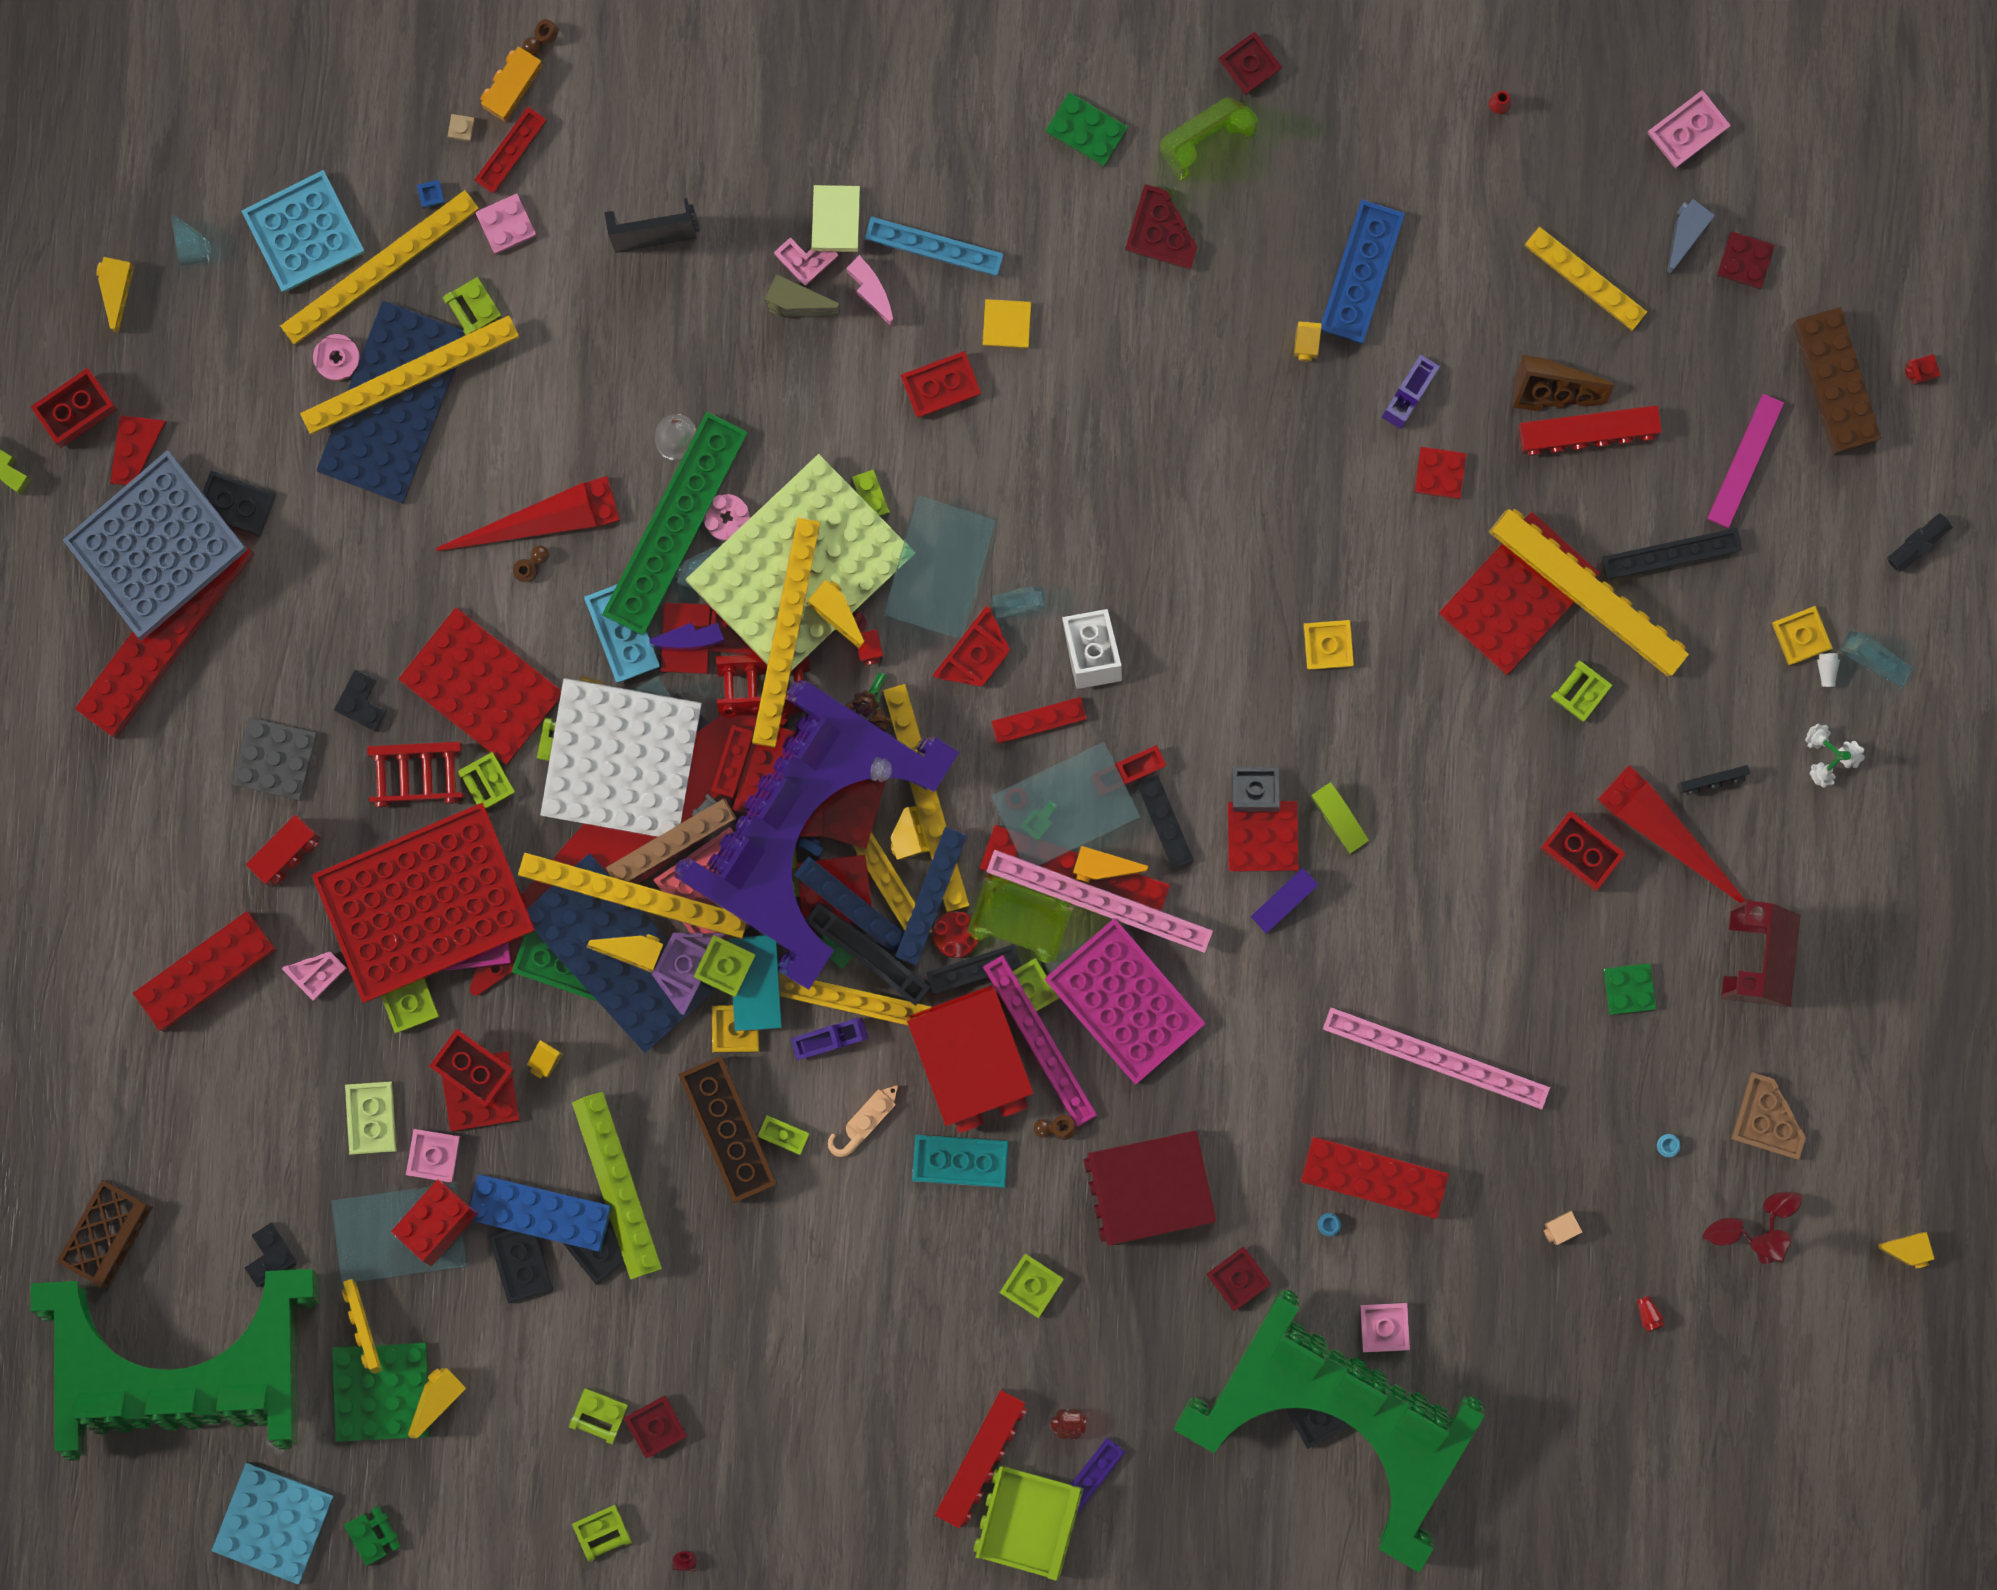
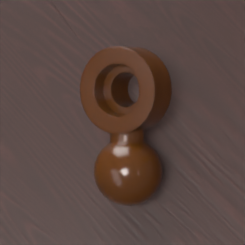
M548 19L540 21L535 27V37L527 38L523 42L522 49L533 56L538 54L541 43L550 44L557 38L558 26Z
M544 546L534 547L529 560L521 559L515 563L513 567L514 577L521 582L534 580L537 575L536 565L545 563L549 558L548 549ZM523 566H526L528 569L525 575L521 573Z
M1061 1115L1052 1123L1045 1119L1038 1120L1034 1124L1033 1130L1041 1138L1054 1133L1058 1139L1068 1140L1074 1136L1076 1125L1070 1116Z

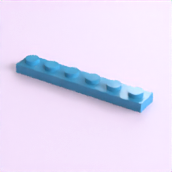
M875 217L870 218L865 240L995 277H998L1004 256L1000 252Z

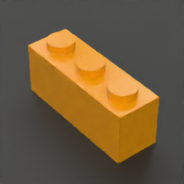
M519 46L515 51L512 50L505 60L507 64L503 70L499 69L493 78L494 84L490 89L487 88L480 98L483 109L505 123L543 67L541 60Z

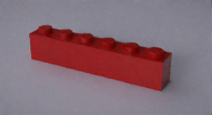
M1658 405L1523 422L1518 426L1522 454L1528 453V456L1541 455L1542 451L1551 450V453H1560L1569 447H1574V450H1583L1588 448L1587 445L1596 444L1597 447H1606L1611 445L1610 442L1619 441L1620 444L1633 443V439L1642 438L1644 442L1656 440V436L1662 433Z
M1000 1390L935 1516L959 1529L962 1524L967 1525L973 1514L969 1512L972 1504L977 1505L983 1495V1492L980 1491L983 1483L988 1484L994 1474V1471L991 1470L994 1462L1000 1463L1005 1453V1450L1002 1449L1005 1441L1011 1442L1016 1432L1013 1428L1016 1420L1021 1422L1027 1411L1024 1408V1401Z

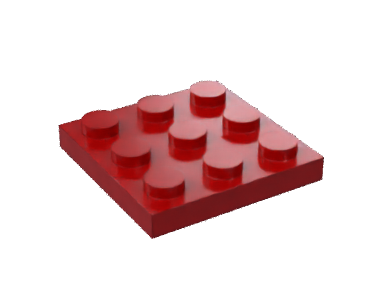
M1279 801V812H1233V802H1227L1228 872L1298 871L1297 801Z
M866 854L814 860L872 907ZM805 861L796 862L797 871ZM798 879L804 919L820 899L851 924L857 926ZM808 924V926L812 929V931H817L816 929H814L812 926H810V925Z
M509 1051L493 1053L512 1067ZM513 1075L489 1108H485L442 1077L450 1131L520 1120Z

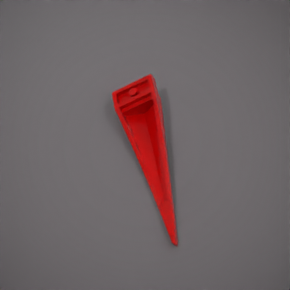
M604 476L578 484L443 544L435 550L444 551L526 537L598 528L621 520L609 478Z
M1627 765L1597 798L1615 817L1677 858L1738 903L1746 901L1648 781L1643 779L1630 765Z

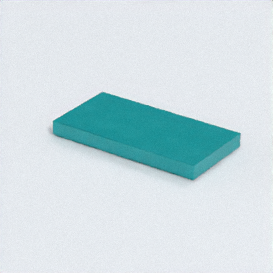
M767 936L743 937L742 939L737 937L729 938L730 943L755 954V958L736 997H733L735 1031L782 1028L777 942Z
M915 1135L912 1181L1005 1188L1008 1141Z

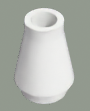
M1819 654L1817 663L1821 677V686L1834 687L1840 663L1838 654Z

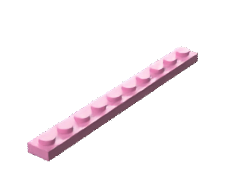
M994 850L986 871L1204 953L1213 932L1211 929L998 850Z
M1330 1008L1322 1029L1541 1110L1550 1087L1334 1008Z

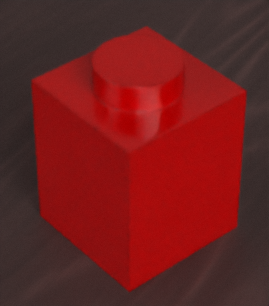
M877 629L861 632L864 640L863 645L858 648L861 663H866V666L880 663L879 659H883Z

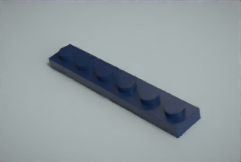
M947 827L944 828L897 950L896 958L918 965L967 838L966 834Z
M808 856L794 875L887 950L894 953L901 943L904 932Z

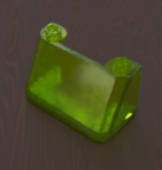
M1226 97L1165 135L1160 141L1159 149L1178 180L1182 181L1190 175L1188 167L1196 160L1194 145L1224 126L1231 135L1242 133L1246 138H1249L1257 133L1259 120L1249 107L1234 98Z
M987 873L967 932L971 933V936L978 940H984V938L993 936L1034 950L1037 959L1042 962H1055L1075 905Z

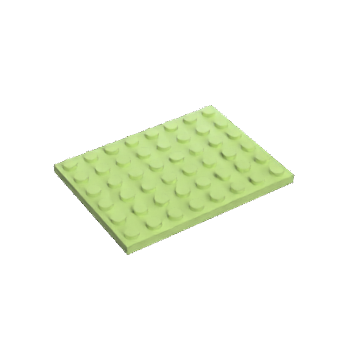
M820 454L811 460L685 580L768 665L797 517L820 521L821 524L791 671L836 630L806 604L807 600L825 579L829 582L831 580L842 588L840 592L844 594L851 613H853L915 554Z

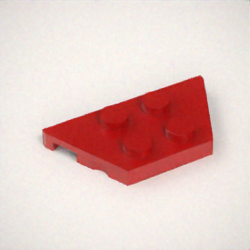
M986 605L932 675L934 678L983 687L1008 655L1010 648L989 606Z

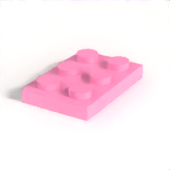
M1701 90L1647 133L1676 169L1730 128L1731 125L1705 92Z

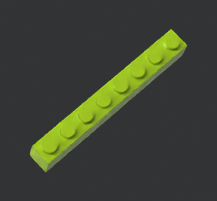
M603 1091L572 1102L605 1205L612 1206L610 1220L630 1280L662 1269Z

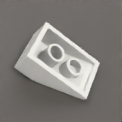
M1108 609L1062 617L1076 689L1122 681L1121 662Z

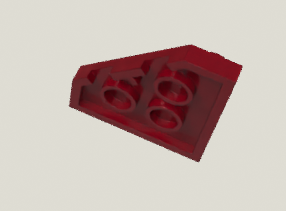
M1145 184L1125 251L1191 270L1197 251L1194 239H1192L1167 190Z

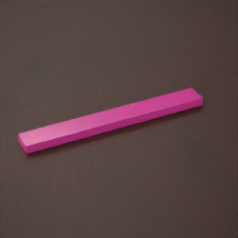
M1001 955L983 966L1076 1126L1079 1127L1096 1117L1095 1110L1004 956Z

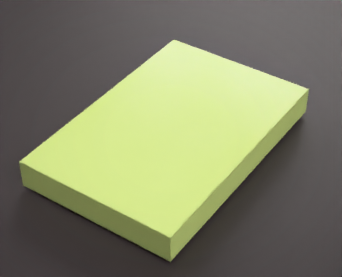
M814 185L812 251L858 252L860 186Z
M393 1082L345 1085L349 1155L397 1151Z

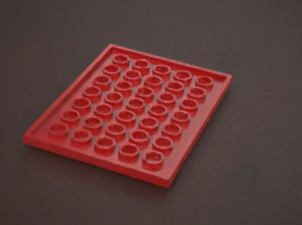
M483 802L312 874L355 986L364 1004L535 932Z

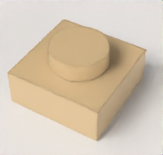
M451 114L448 138L471 142L475 119L473 117Z

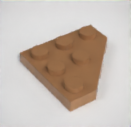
M1751 1072L1731 1140L1799 1160L1806 1137L1798 1126L1786 1100H1784L1776 1081Z

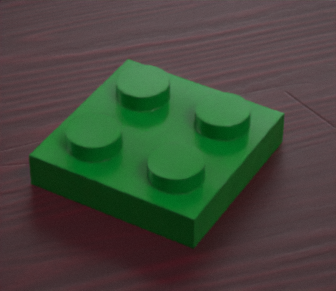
M1650 963L1603 969L1609 1015L1656 1009Z

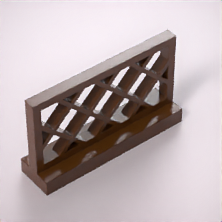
M101 1180L60 1254L57 1263L91 1281L94 1285L108 1289L153 1207L107 1181ZM106 1187L112 1190L114 1200L103 1203L101 1194ZM125 1200L133 1202L134 1205L130 1212L122 1214L119 1202ZM115 1204L118 1216L107 1219L104 1207ZM100 1208L103 1221L92 1224L90 1214L93 1210ZM119 1219L121 1228L118 1233L111 1235L108 1223ZM104 1224L106 1237L95 1239L93 1227ZM88 1229L91 1241L80 1245L78 1236L81 1231ZM108 1240V1252L99 1255L97 1243ZM92 1245L95 1257L84 1260L81 1248ZM77 1250L80 1262L70 1264L65 1261L70 1251ZM97 1262L98 1270L94 1277L87 1273L86 1263Z

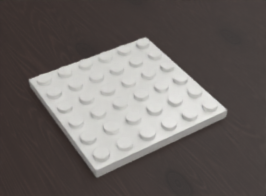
M564 678L540 815L657 837L681 824L702 703Z

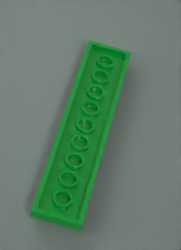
M706 411L602 613L603 617L644 636L748 433L747 431Z

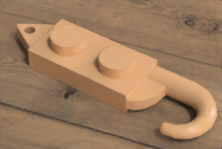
M898 1086L883 1090L878 1089L847 1123L846 1132L851 1141L843 1149H837L834 1146L835 1134H831L828 1139V1148L833 1155L846 1157L854 1152L896 1105L894 1102Z

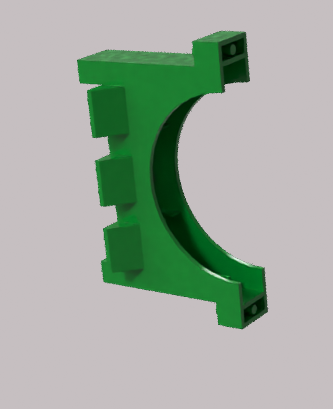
M313 1269L265 1271V1285L259 1308L240 1338L224 1352L206 1362L173 1370L147 1368L127 1361L115 1354L99 1335L89 1312L86 1288H79L78 1281L30 1283L31 1312L38 1318H42L44 1322L54 1321V1451L61 1455L62 1458H66L67 1461L80 1460V1456H87V1428L89 1431H94V1434H108V1430H117V1433H130L131 1429L151 1428V1424H158L165 1431L178 1430V1426H187V1429L194 1430L201 1429V1425H220L221 1421H229L231 1424H234V1427H247L248 1423L255 1422L258 1426H268V1441L275 1447H278L279 1450L292 1449V1445H298L296 1305H299V1308L306 1309L313 1308V1304H319V1276Z
M1280 1289L1212 1407L1208 1408V1404L1200 1398L1196 1397L1194 1400L1190 1397L1175 1422L1174 1430L1215 1453L1221 1443L1237 1427L1269 1411L1284 1408H1305L1321 1411L1343 1420L1355 1428L1372 1445L1388 1477L1391 1506L1385 1528L1379 1538L1381 1544L1378 1549L1420 1573L1434 1549V1539L1431 1538L1432 1534L1419 1528L1484 1418L1482 1402L1473 1396L1469 1398L1463 1396L1450 1418L1449 1414H1447V1409L1439 1404L1431 1405L1426 1402L1427 1398L1418 1392L1414 1394L1408 1392L1406 1394L1407 1391L1399 1385H1389V1380L1386 1379L1387 1375L1376 1368L1374 1370L1369 1369L1365 1366L1366 1362L1354 1356L1352 1359L1348 1356L1345 1359V1355L1336 1349L1332 1351L1327 1349L1328 1344L1324 1343L1325 1339L1316 1333L1311 1335L1304 1331L1305 1327L1295 1321L1292 1322L1299 1310L1300 1300L1297 1299L1298 1295L1288 1289L1285 1291Z

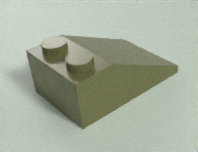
M777 274L765 297L766 307L769 308L768 312L777 317L782 315L786 317L839 316L841 312L839 303Z

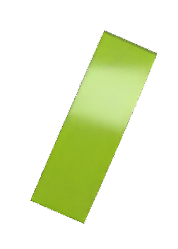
M0 450V480L22 495L31 479L12 468L16 459Z
M1331 782L1311 795V798L1323 813L1324 818L1349 854L1369 841Z

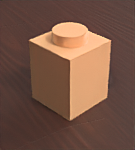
M1572 1211L1545 1223L1544 1225L1547 1229L1543 1230L1549 1243L1553 1241L1555 1245L1582 1233Z

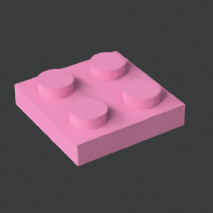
M517 193L475 212L495 255L537 236Z
M413 1129L406 1175L433 1180L439 1179L440 1181L453 1183L460 1136Z
M1407 1303L1360 1305L1362 1352L1410 1350Z

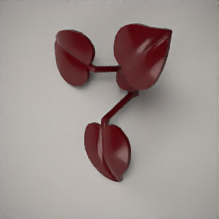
M1778 1192L1770 1195L1763 1204L1764 1211L1771 1213L1768 1234L1764 1233L1752 1240L1747 1232L1742 1230L1743 1222L1741 1220L1724 1218L1711 1224L1703 1233L1702 1238L1715 1245L1728 1246L1737 1242L1741 1235H1743L1751 1245V1249L1757 1253L1760 1263L1769 1264L1774 1261L1783 1263L1786 1252L1791 1244V1237L1785 1231L1774 1230V1219L1776 1216L1788 1218L1795 1214L1801 1206L1802 1195L1796 1192Z

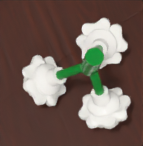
M1817 724L1812 726L1807 733L1805 739L1808 743L1807 746L1809 748L1815 747L1816 749H1819L1821 745L1823 747L1826 746L1835 753L1836 757L1830 764L1824 765V763L1820 762L1811 766L1810 775L1812 780H1814L1816 785H1821L1825 788L1827 785L1832 786L1834 784L1833 780L1836 776L1832 772L1839 762L1843 763L1846 768L1851 766L1857 768L1859 763L1865 759V756L1862 754L1864 753V748L1860 747L1856 741L1851 743L1846 741L1840 749L1835 748L1829 743L1828 737L1831 732L1828 730V726Z

